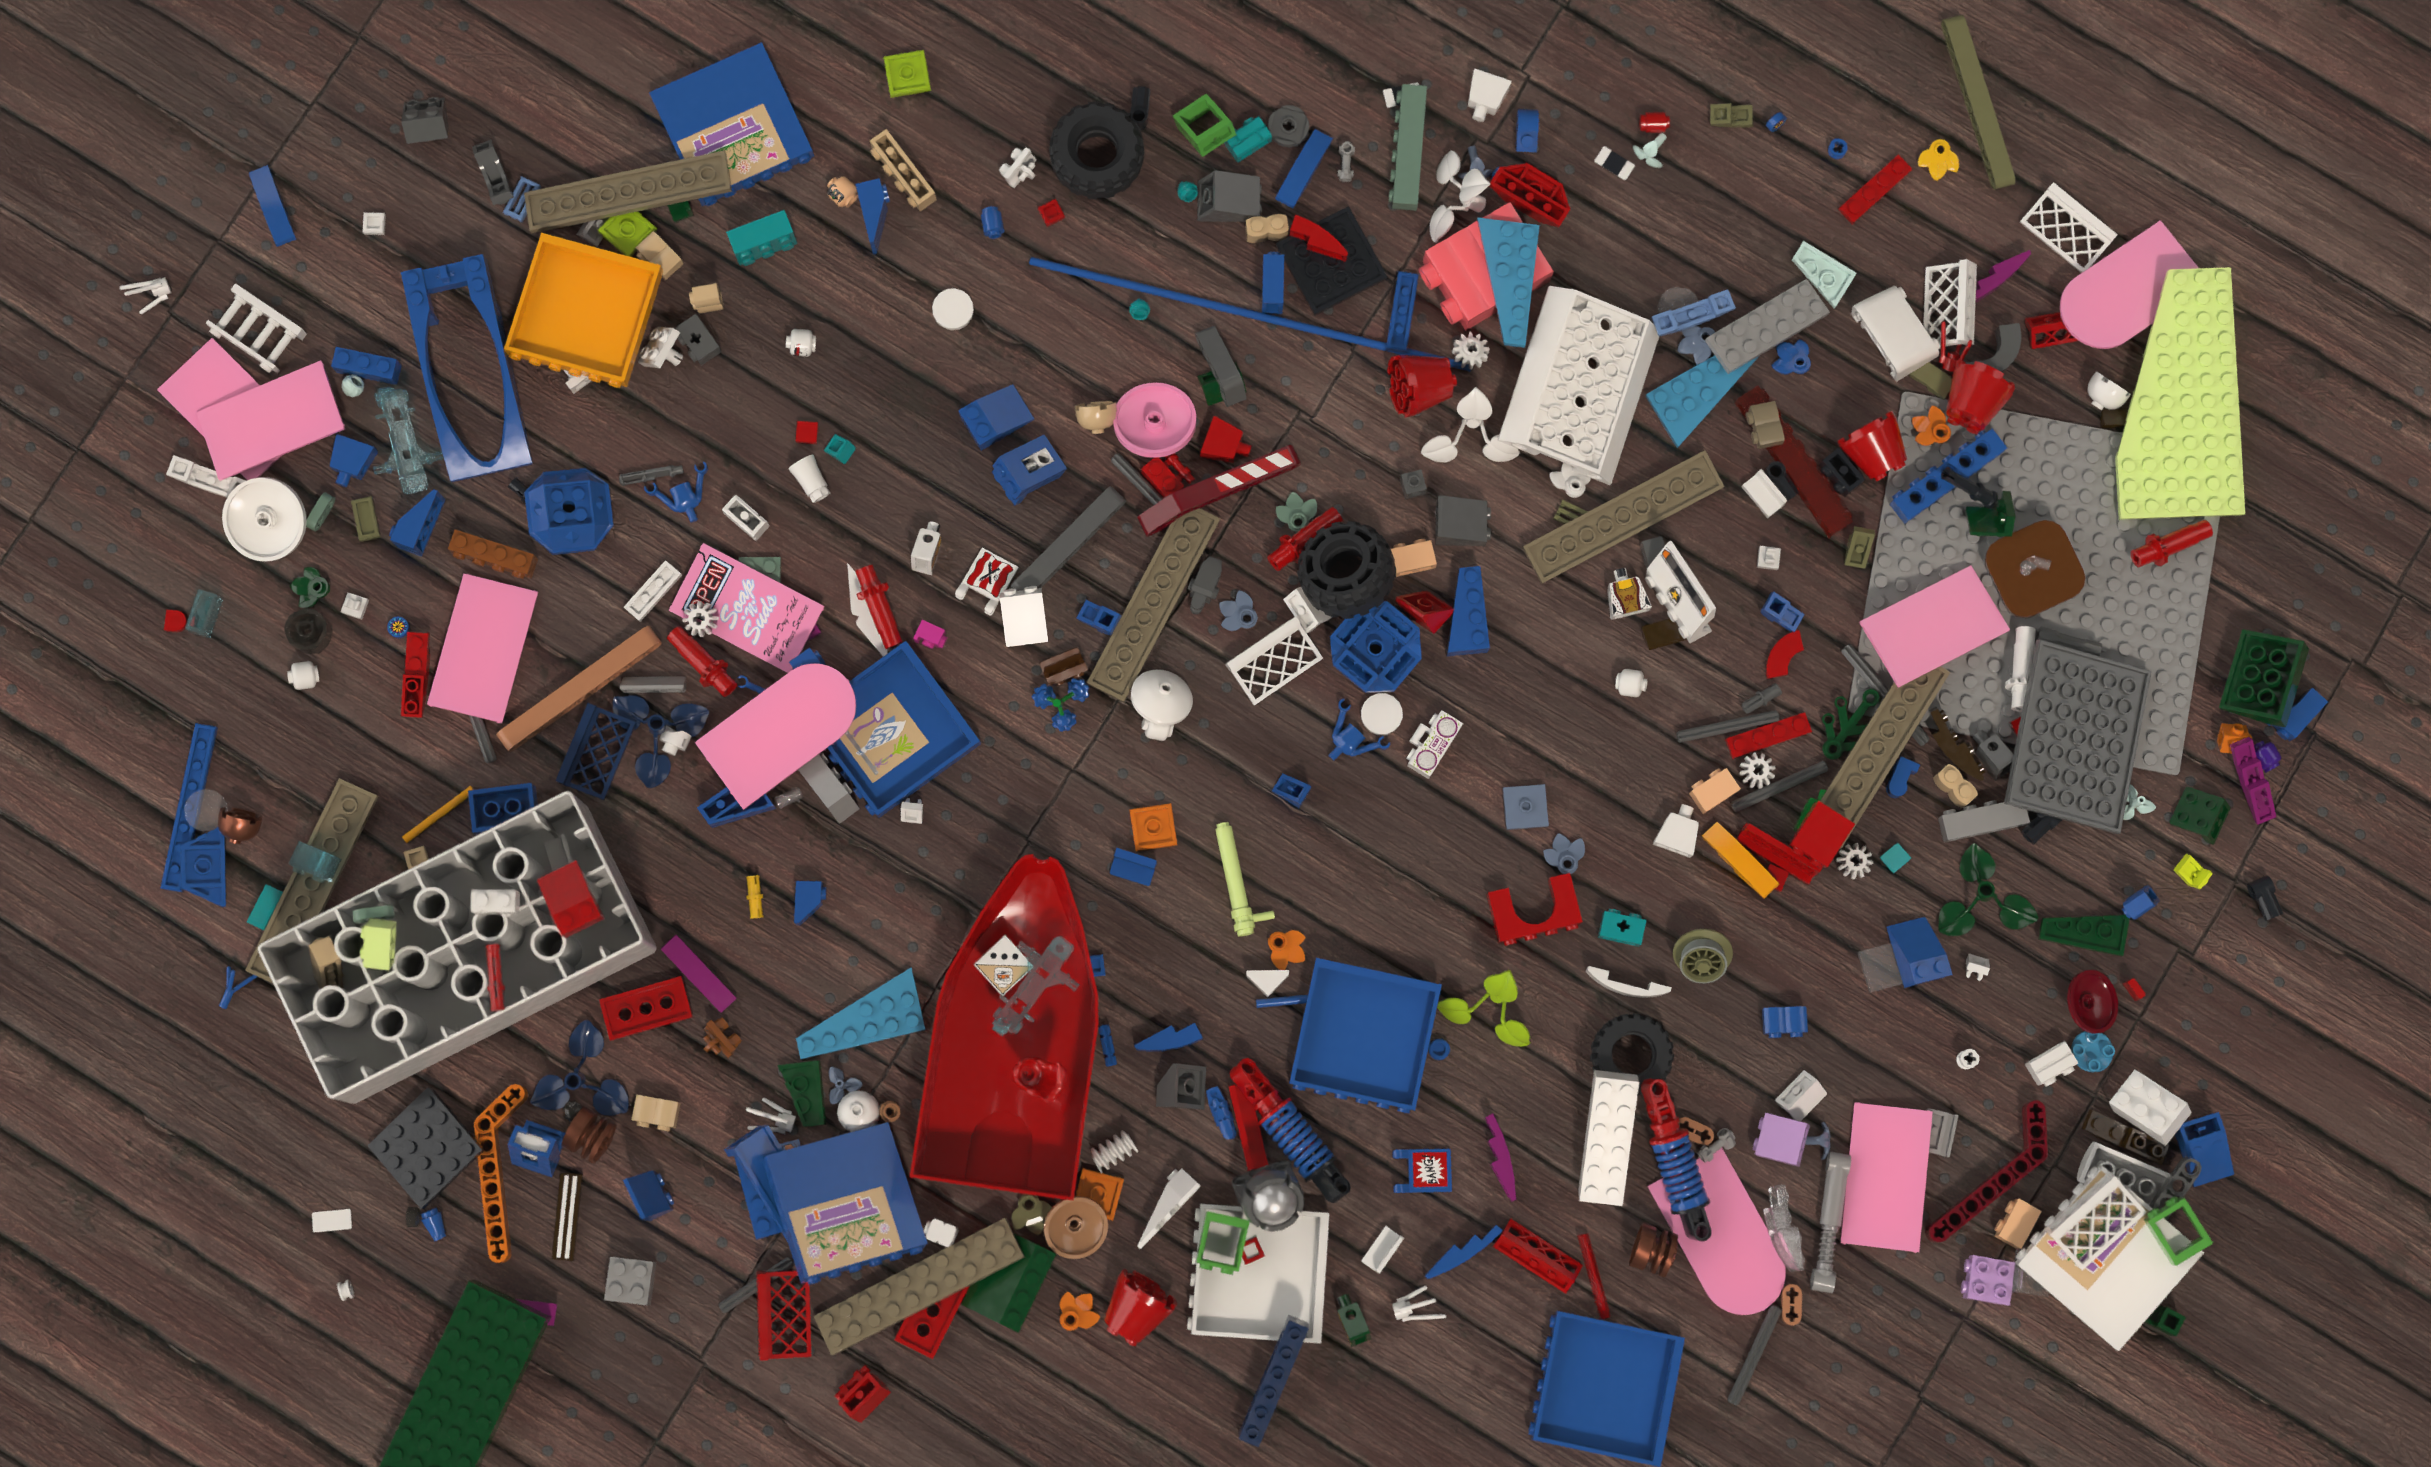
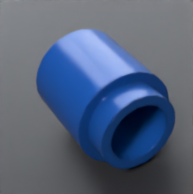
M995 206L984 208L981 215L984 235L990 239L1001 237V234L1004 233L1001 212Z

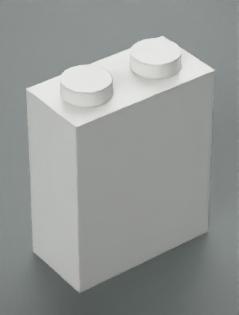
M1029 586L1021 591L1006 589L1004 593H1000L1006 647L1048 642L1042 588Z

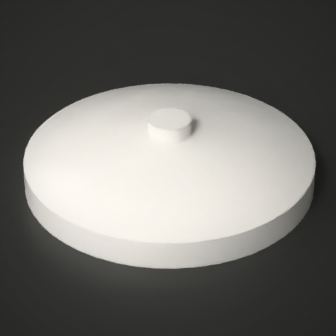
M269 477L247 480L232 490L224 504L222 521L225 534L232 546L250 559L273 561L283 558L293 552L303 539L306 530L304 505L298 494L289 485L280 480Z

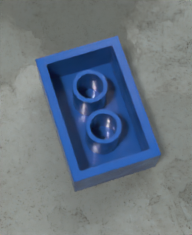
M533 783L468 791L472 833L479 835L537 806L536 786Z

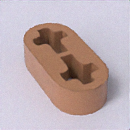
M1686 1117L1680 1118V1124L1686 1121L1687 1127L1693 1129L1692 1132L1689 1131V1141L1702 1146L1708 1145L1713 1141L1714 1133L1711 1128ZM1706 1130L1709 1139H1705L1702 1142L1701 1137L1695 1134V1132L1702 1133Z
M1794 1284L1784 1286L1781 1291V1319L1787 1325L1798 1324L1802 1317V1291ZM1790 1288L1797 1292V1296L1793 1297V1304H1790V1296H1786V1292L1790 1291ZM1790 1306H1793V1313L1797 1314V1317L1793 1318L1792 1322H1790L1789 1318H1786V1313H1790Z

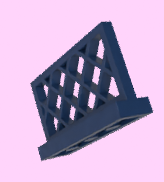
M588 703L555 781L605 801L637 723ZM600 713L608 716L611 724L599 728L597 720ZM622 722L629 724L627 733L619 736L615 725ZM613 727L616 737L605 742L601 731ZM599 733L603 743L591 748L589 743L590 737ZM618 740L621 748L618 753L611 755L607 745ZM604 746L608 757L597 761L593 751ZM591 753L595 763L583 767L581 762L582 756ZM610 760L613 766L612 770L603 775L599 764ZM596 766L600 776L589 781L585 770ZM583 772L586 779L585 783L581 785L571 783L574 775ZM602 779L605 787L602 794L593 791L591 784Z

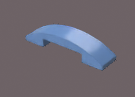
M1727 289L1710 295L1707 299L1679 309L1668 310L1654 315L1651 319L1658 336H1663L1702 324L1724 315L1736 307Z

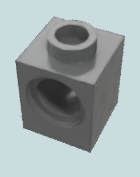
M1422 470L1401 474L1400 483L1405 500L1426 494L1427 488Z

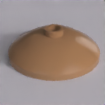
M1074 1196L1073 1201L1063 1199L1056 1203L1048 1212L1044 1222V1236L1049 1247L1056 1254L1068 1259H1080L1093 1254L1103 1244L1108 1232L1107 1217L1101 1206L1094 1200L1082 1196ZM1072 1220L1077 1221L1075 1225H1070V1222Z

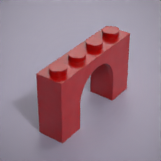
M1567 873L1548 879L1553 899V912L1547 921L1540 924L1526 923L1517 916L1514 911L1509 888L1488 892L1486 896L1498 943H1504L1505 946L1516 944V940L1525 938V941L1537 939L1538 934L1545 933L1546 936L1557 934L1559 929L1566 928V931L1578 929V925L1583 921L1571 874Z

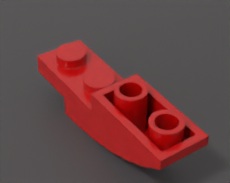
M407 632L405 674H403L401 716L423 718L430 668V633Z

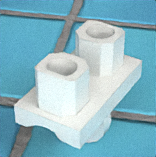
M1015 148L1011 154V158L1015 161L1012 166L1005 163L999 169V172L1008 184L1015 188L1026 177L1030 179L1035 177L1032 170L1035 167L1036 158L1028 148L1024 150Z

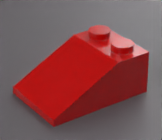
M577 860L537 879L551 916L562 937L567 938L605 919Z

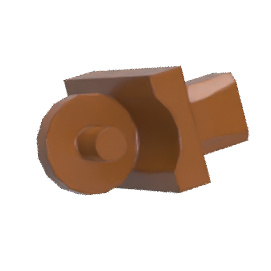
M724 1018L714 1022L710 1020L703 1029L707 1033L703 1040L708 1044L704 1050L706 1053L713 1050L716 1055L722 1051L728 1059L734 1054L742 1040L735 1033L726 1038L722 1032L728 1029L729 1025Z

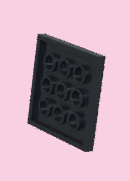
M1349 206L1315 223L1329 232L1348 252L1346 262L1307 250L1308 241L1292 236L1276 243L1279 253L1284 255V262L1314 316L1387 279L1384 269Z
M427 1087L368 1145L370 1150L420 1209H425L485 1151L432 1087Z

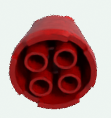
M1397 355L1391 357L1388 362L1387 373L1391 374L1390 382L1392 387L1389 388L1390 397L1397 413L1403 414L1405 418L1415 416L1453 396V387L1457 386V379L1451 373L1448 357Z
M1960 361L1953 372L1946 410L1947 421L1954 426L1960 425L1966 428L1972 434H1978L1979 431L1987 427L2012 397L2015 390L2014 383L2006 381L2003 378L2004 373L1987 364L1975 361L1974 365Z
M1893 410L1886 413V419L1883 420L1882 417H1879L1848 435L1850 439L1845 440L1843 437L1837 441L1840 448L1870 480L1875 478L1876 482L1887 476L1886 471L1892 468L1894 471H1897L1906 466L1904 461L1907 460V455L1898 421Z
M1123 1269L1117 1278L1104 1320L1108 1325V1332L1115 1336L1119 1334L1125 1338L1127 1343L1136 1346L1137 1343L1144 1340L1174 1311L1178 1303L1172 1295L1166 1296L1165 1291L1160 1288L1161 1285L1137 1271H1133L1130 1274L1127 1273L1128 1270Z

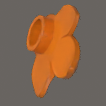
M1935 406L1930 407L1928 417L1916 416L1912 418L1913 427L1919 433L1915 441L1923 446H1929L1934 442L1945 443L1951 436V430L1946 424L1945 414ZM1938 430L1943 432L1942 437L1937 435L1936 432Z
M1295 930L1287 933L1278 931L1270 935L1268 946L1272 950L1271 960L1279 970H1285L1288 961L1292 963L1305 961L1304 951L1300 947L1305 936ZM1279 938L1283 943L1281 946H1276L1274 941Z
M1069 1292L1063 1295L1060 1300L1062 1311L1060 1324L1064 1329L1070 1331L1078 1327L1087 1329L1099 1321L1100 1316L1091 1311L1093 1304L1092 1294H1082L1076 1298ZM1069 1315H1072L1075 1318V1321L1072 1324H1069L1066 1321V1318Z

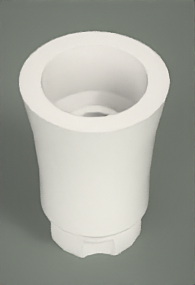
M809 455L789 467L788 470L794 475L813 503L826 498L830 494L827 488L828 485L818 468L814 455Z

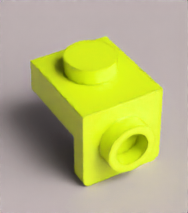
M2185 854L2173 869L2188 886L2197 889L2205 886L2213 874L2210 870L2202 868L2188 854Z

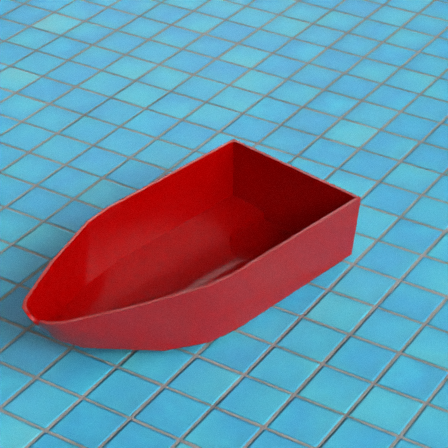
M1034 854L1024 855L1013 865L982 909L945 975L936 1006L910 1170L911 1178L1074 1200L1098 1031V992L1083 925L1065 870L1059 861L1051 856L1046 860H1040ZM1006 935L1034 967L1008 992L1001 996L973 964L1000 938ZM1033 1056L1051 1063L1059 1062V1064L1063 1065L1068 1076L1065 1078L1066 1082L1063 1083L1064 1089L1061 1090V1095L1058 1096V1099H1055L1054 1102H1045L1043 1098L1032 1096L1021 1090L1013 1082L1011 1074L1018 1061Z

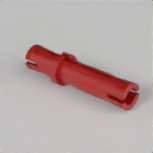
M500 944L486 945L489 976L487 992H490L491 1011L505 1010L503 996L505 985L502 983ZM493 958H495V971H496V975H494V962H493ZM495 981H496V983H497V996H498L497 998H496Z

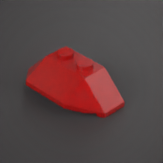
M1528 163L1499 167L1489 186L1506 203L1511 202L1514 208L1539 223L1560 227L1570 211L1563 184Z

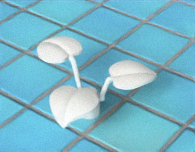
M1452 150L1439 163L1436 178L1441 184H1446L1450 180L1460 188L1459 198L1463 206H1449L1447 208L1441 205L1437 208L1431 217L1429 228L1431 238L1435 243L1450 230L1454 222L1452 210H1464L1467 212L1468 209H1471L1475 212H1481L1484 209L1486 199L1479 194L1490 185L1489 181L1478 169L1470 170L1465 175L1462 185L1457 182L1453 176L1460 170V158Z
M1477 387L1462 398L1457 405V412L1464 419H1462V424L1455 440L1451 441L1450 437L1445 435L1437 436L1430 439L1421 449L1422 455L1433 461L1444 463L1453 460L1458 453L1454 445L1458 443L1465 425L1470 428L1480 426L1484 440L1487 443L1483 447V454L1488 459L1496 462H1505L1516 458L1520 454L1517 448L1497 441L1499 435L1492 437L1491 441L1488 439L1483 420L1491 416L1492 406L1488 398Z

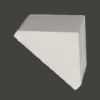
M1289 970L1246 971V977L1267 998L1289 976Z

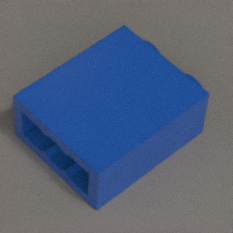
M1268 252L1263 254L1262 313L1282 314L1284 255H1280L1279 252Z

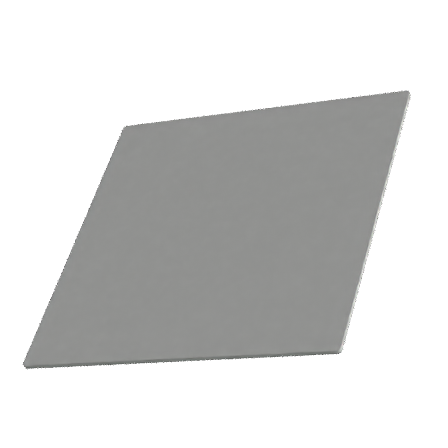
M1904 392L1901 396L1897 421L1907 455V460L1904 461L1906 466L1897 471H1894L1893 468L1888 471L1863 619L1972 566L2010 631L1941 666L1948 670L1950 674L1918 725L1938 730L1929 710L1937 707L1939 711L1943 710L1949 720L1945 722L1948 729L1953 728L1957 734L1973 737L1976 733L1983 730L1989 738L1996 734L2003 743L2016 745L2017 736L2009 722L2020 717L2022 712L2011 709L2012 693L2005 688L2006 681L2012 678L2016 628L2021 626L2035 628L2036 639L2038 629L2042 626L2076 638L2102 643L2101 657L2152 671L2133 768L2174 776L2178 775L2182 760L2220 516L2119 520L2115 457L2123 433L2000 410L1984 430L1988 432L1990 429H1993L2007 449L1968 479L1974 483L1984 484L1985 488L1990 491H1996L1998 499H2001L2002 491H2011L2016 515L2013 533L2042 520L2054 521L2059 524L2065 531L2085 574L2084 587L2079 595L2031 618L2016 617L2005 608L2004 602L1985 565L1987 550L1991 544L2003 537L1976 536L1969 533L1965 512L1966 507H1984L1983 503L1972 500L1968 493L1955 487L1906 524L1902 522L1890 506V503L1894 500L1892 498L1893 495L1900 490L1907 491L1912 481L1918 477L1920 480L1927 476L1925 474L1926 471L1933 466L1940 467L1945 457L1951 453L1953 456L1960 452L1958 448L1966 442L1973 443L1977 435L1968 432L1966 428L1960 425L1954 426L1947 421L1948 399L1943 400L1937 397ZM1935 406L1945 414L1946 424L1951 430V436L1945 443L1934 442L1929 446H1923L1915 441L1919 433L1913 427L1912 418L1916 416L1928 417L1930 407ZM1938 430L1936 432L1938 436H1943L1942 431ZM1976 447V452L1979 455L1985 454L1983 448ZM1959 459L1961 466L1968 467V462L1965 459ZM1926 483L1928 490L1935 491L1934 484ZM1911 494L1910 500L1913 503H1919L1918 497ZM2204 519L2212 526V537L2170 555L2168 563L2163 566H2157L2154 562L2138 568L2131 559V551L2145 545V539L2148 535L2154 533L2162 537ZM1861 628L1857 652L1886 687L1890 689L1894 680L1863 628ZM1855 668L1848 703V711L1853 714L1863 702V693L1866 690L1872 689ZM1871 694L1867 695V701L1873 702L1874 696ZM1879 698V702L1875 706H1870L1864 713V716L1872 717L1882 700Z

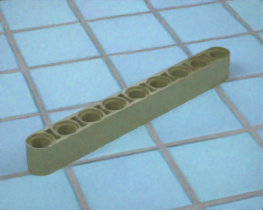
M1964 15L1943 19L1941 21L1942 31L1990 184L1994 190L2014 185V171Z

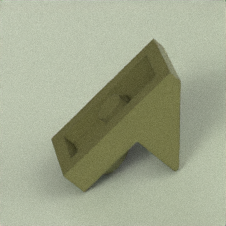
M1854 526L1852 535H1849L1845 565L1866 568L1875 530Z

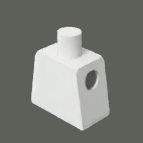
M1474 69L1468 106L1475 109L1472 118L1483 122L1486 113L1495 115L1506 97L1512 81Z
M1682 804L1679 814L1670 813L1652 845L1691 858L1695 850L1699 822L1690 819L1694 808Z

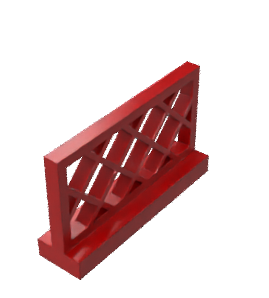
M1745 823L1736 838L1745 848L1775 866L1788 871L1790 875L1807 885L1823 868L1815 867L1810 863V859L1805 856H1798L1791 851L1792 848L1750 823Z
M797 1270L756 1271L758 1358L760 1361L779 1358L811 1357L810 1285H808V1282H805L798 1290L790 1283L798 1275ZM780 1276L785 1283L776 1291L771 1286L770 1277ZM787 1284L796 1291L789 1301L779 1294ZM804 1288H805V1296L801 1293ZM777 1295L786 1303L778 1313L771 1307V1302ZM798 1295L805 1299V1306L800 1311L790 1304ZM788 1306L797 1313L789 1323L780 1316ZM804 1310L806 1312V1318L802 1315ZM771 1311L775 1314V1316L772 1319ZM799 1316L806 1321V1327L800 1333L791 1326ZM777 1317L786 1324L779 1334L772 1329V1323ZM788 1328L797 1334L790 1344L780 1337ZM799 1338L806 1342V1352H797L792 1348ZM777 1339L787 1346L781 1353H772V1345Z

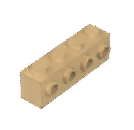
M887 129L870 140L871 154L876 160L880 159L884 164L882 168L885 173L895 178L894 184L900 192L904 191L908 195L906 199L913 209L917 207L921 212L937 200L933 189Z
M321 937L314 940L309 945L313 977L319 989L326 986H337L344 989L342 959L336 954L334 943H332L330 937Z

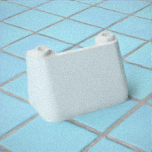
M1894 285L1852 306L1851 315L1856 323L1861 321V327L1865 328L1885 358V363L1893 371L1891 375L1897 382L1938 357V349L1941 347L1935 338L1930 337L1905 298L1907 296L1904 290Z

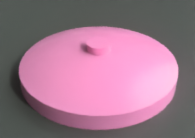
M1164 383L1139 385L1126 392L1116 404L1117 412L1113 421L1115 434L1126 449L1137 455L1156 458L1174 454L1186 446L1194 435L1196 429L1195 407L1191 399L1182 390Z

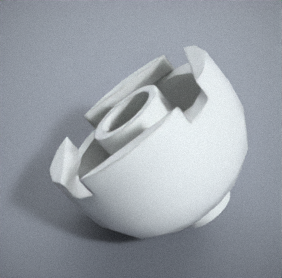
M2097 371L2088 383V395L2093 399L2091 404L2100 410L2104 407L2110 410L2117 409L2131 395Z
M857 1090L848 1093L842 1098L838 1104L837 1115L841 1125L848 1131L854 1132L875 1126L879 1121L880 1107L874 1096L865 1091Z

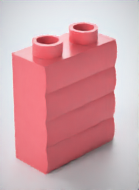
M1511 202L1483 217L1486 219L1523 223ZM1477 221L1425 251L1424 266L1419 268V273L1430 290L1437 286L1441 290L1446 300L1441 302L1440 306L1445 317L1452 325L1460 321L1466 331L1497 313ZM1538 246L1532 292L1549 283L1554 272Z

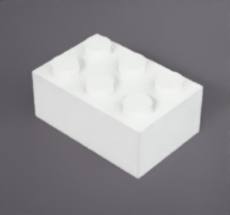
M2137 1070L2132 1072L2109 1102L2113 1112L2165 1146L2192 1113L2188 1103Z

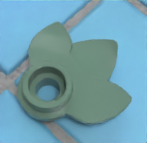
M1292 492L1287 498L1286 506H1276L1278 519L1287 523L1289 528L1296 533L1306 526L1309 520L1315 517L1317 512V502L1315 499H1310L1304 503L1295 492ZM1299 519L1302 521V524L1296 526L1294 521Z

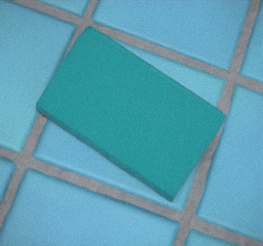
M266 884L247 923L265 931L283 892Z

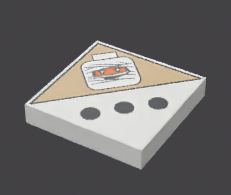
M1006 935L1000 938L973 964L1001 996L1008 992L1034 967Z

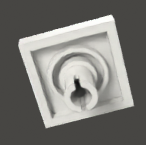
M668 327L655 328L650 334L648 345L640 352L638 363L645 367L661 368L665 359L677 366L681 362L678 358L682 359L683 355L672 349V346L680 332Z

